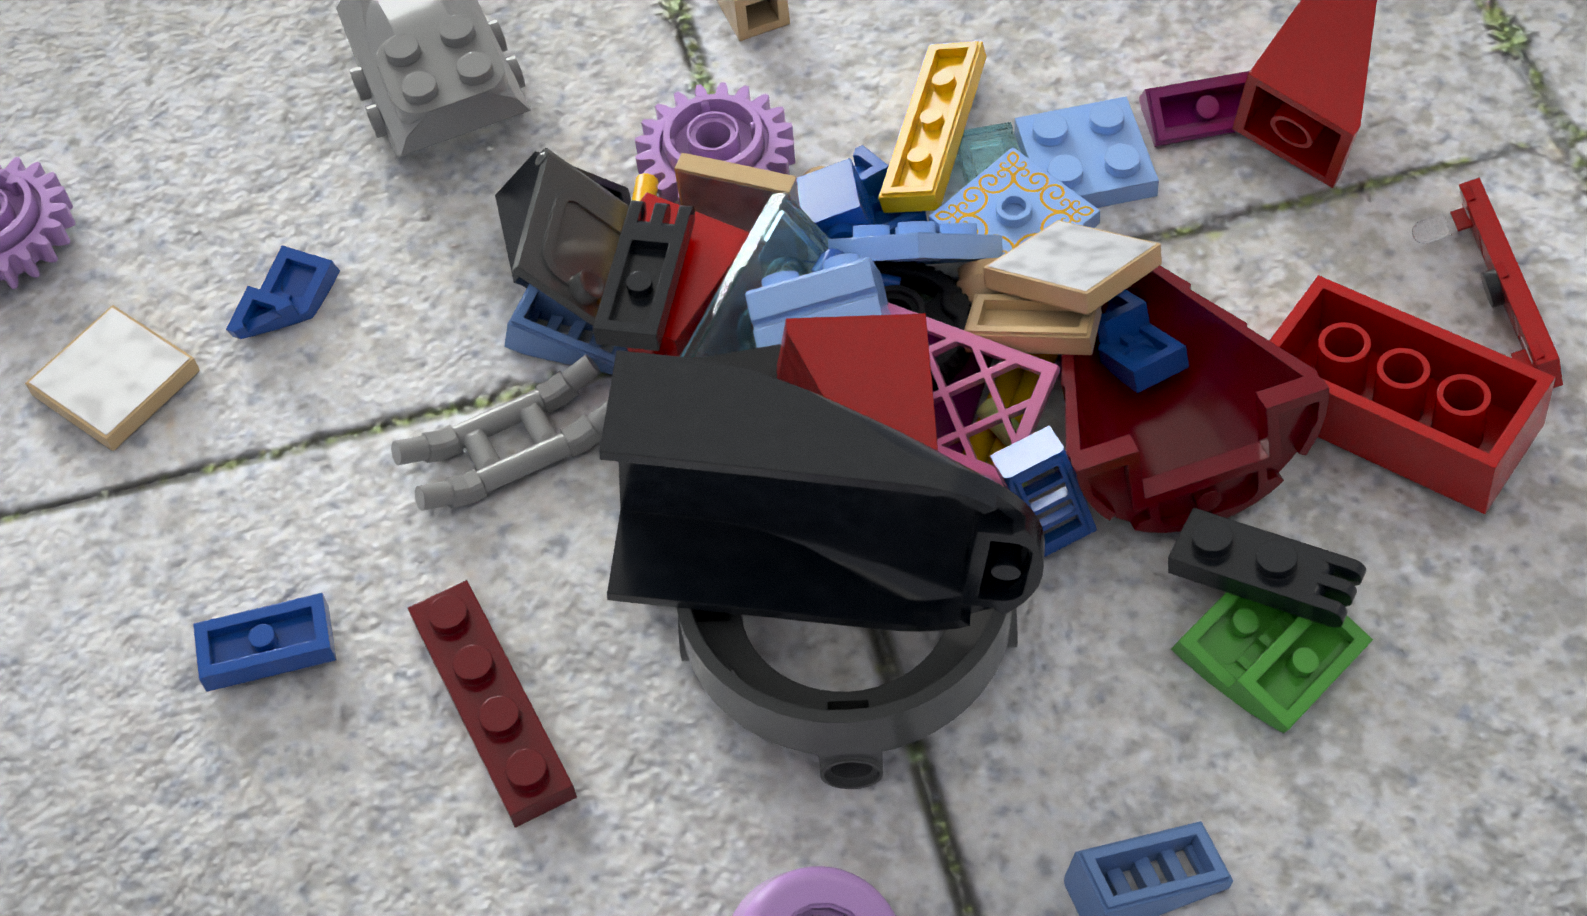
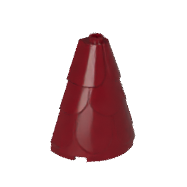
M1159 265L1126 290L1146 302L1150 324L1186 346L1189 368L1136 393L1100 362L1098 351L1100 342L1097 331L1092 355L1062 354L1061 386L1065 400L1066 453L1071 462L1076 482L1089 504L1109 521L1115 517L1130 522L1135 531L1173 533L1182 531L1193 508L1229 518L1257 503L1284 481L1279 472L1297 452L1306 456L1315 443L1326 417L1329 403V387L1318 376L1315 369L1248 328L1245 321L1192 291L1189 282ZM1108 302L1101 306L1102 314L1106 312Z

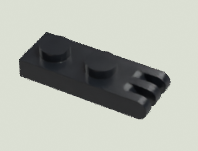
M636 200L630 202L593 325L596 344L653 351L660 350L694 227V206L680 205L675 224H669L671 217L670 204L655 203L649 222L645 221L647 212L646 202Z
M1197 508L1192 509L1168 556V573L1333 628L1343 625L1348 614L1346 607L1353 603L1357 594L1355 586L1361 584L1366 574V567L1356 559Z

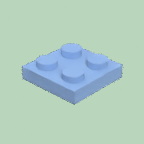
M1127 96L1015 118L1014 134L1020 152L1096 208L1158 196L1159 179Z
M935 221L898 222L895 234L891 235L890 225L853 226L852 238L828 239V250L834 248L844 253H856L860 255V259L870 257L876 264H881V261H916L918 265L920 263H959L986 258H999L1003 255L1002 235L977 234V223L940 224V233H935Z

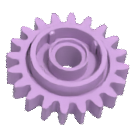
M721 82L718 85L715 94H707L706 89L701 84L696 85L695 98L688 99L682 93L676 92L674 93L676 107L670 108L663 104H657L655 106L657 120L643 119L641 123L644 135L635 137L637 150L635 157L639 175L643 173L654 175L659 181L657 190L659 197L673 203L679 201V205L680 199L674 168L681 153L790 175L789 165L795 164L792 123L785 122L783 107L770 108L769 95L763 94L751 101L749 86L746 85L740 88L735 95H728V88L725 82Z
M20 157L13 158L4 169L0 165V281L5 280L12 289L18 287V275L23 272L34 278L40 276L36 265L39 260L46 262H56L58 260L52 246L68 245L70 239L65 229L75 225V220L70 212L73 204L64 186H61L54 172L46 174L39 162H35L25 168Z

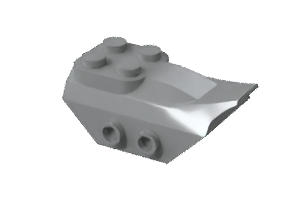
M340 0L336 10L358 67L349 69L351 78L360 100L364 101L371 98L373 104L365 106L376 138L387 135L396 157L410 154L531 111L521 88L525 87V81L515 55L504 56L503 52L508 49L502 29L497 19L487 21L477 0Z

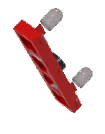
M1480 177L1459 184V196L1463 208L1451 211L1450 214L1458 232L1468 229L1472 239L1474 240L1475 238L1488 268V271L1481 273V280L1488 301L1492 308L1504 305L1520 342L1522 350L1511 353V357L1555 376L1553 388L1562 386L1559 355ZM1445 213L1420 220L1412 228L1414 240L1421 244L1431 243L1452 235Z

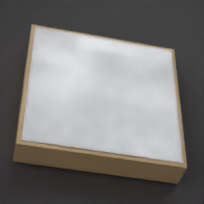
M681 153L674 168L680 205L694 206L696 212L752 233L756 262L793 269L795 260H803L805 254L797 178L795 176Z
M1057 220L983 267L985 288L1089 315L1161 265V244Z
M112 305L25 384L33 397L114 451L191 380L200 369L192 356Z

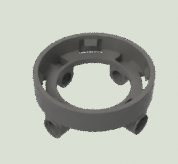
M992 607L971 613L970 626L944 630L939 642L931 653L905 675L889 683L865 690L849 692L827 691L792 681L767 664L748 639L744 629L743 615L677 608L682 661H690L694 673L711 699L730 718L759 737L786 748L818 754L822 781L832 787L841 789H861L878 783L883 778V751L916 742L938 731L957 718L985 690L995 675L1004 657L1006 648L1018 646L1017 609L1015 608L1002 615Z

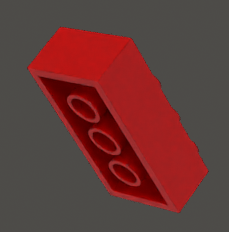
M1319 275L1269 340L1315 369L1318 376L1328 385L1329 403L1318 438L1482 514L1487 513L1544 426L1556 378Z

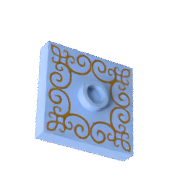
M1014 147L929 215V221H935V233H940V224L977 223V234L1002 235L1003 255L1057 220L1095 228L1100 224L1099 209Z

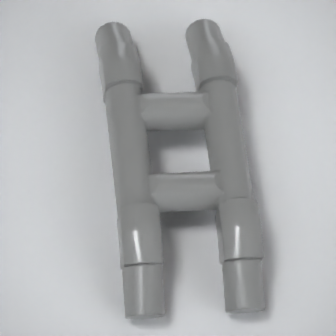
M585 354L565 371H559L549 380L536 385L534 390L453 427L448 425L436 431L424 432L418 437L393 441L391 452L396 465L425 461L426 463L442 461L462 453V449L466 448L478 470L473 469L462 475L446 477L445 481L416 486L415 500L418 508L424 511L444 506L455 508L473 504L486 498L489 492L571 455L573 458L588 451L600 442L608 400L591 414H584L573 424L560 429L561 433L559 434L556 433L545 412L548 414L566 405L579 395L578 391L601 374L600 369L591 357ZM522 422L535 445L500 460L488 437Z

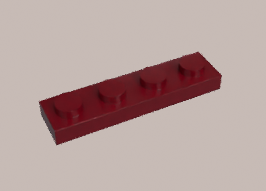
M465 580L407 607L412 621L514 827L516 828L577 798L574 786L468 581Z

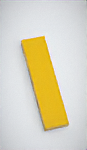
M982 41L929 45L878 197L884 213L935 211L942 205L987 58Z

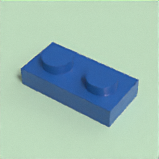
M323 593L193 624L198 675L206 692L336 661L329 605Z

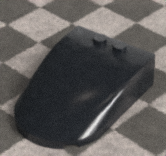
M616 350L599 450L600 460L617 461L619 463L620 515L608 583L607 600L880 630L924 632L970 626L971 613L992 607L1004 615L1023 604L1038 588L1044 569L1045 538L1043 528L1032 509L1022 499L1002 485L892 427L822 395L757 371L694 358Z

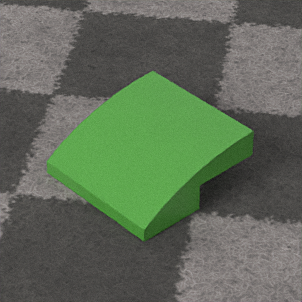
M1226 592L1183 635L1171 650L1209 684L1244 710L1271 727L1285 733L1373 639L1348 616H1346L1341 627L1333 628Z

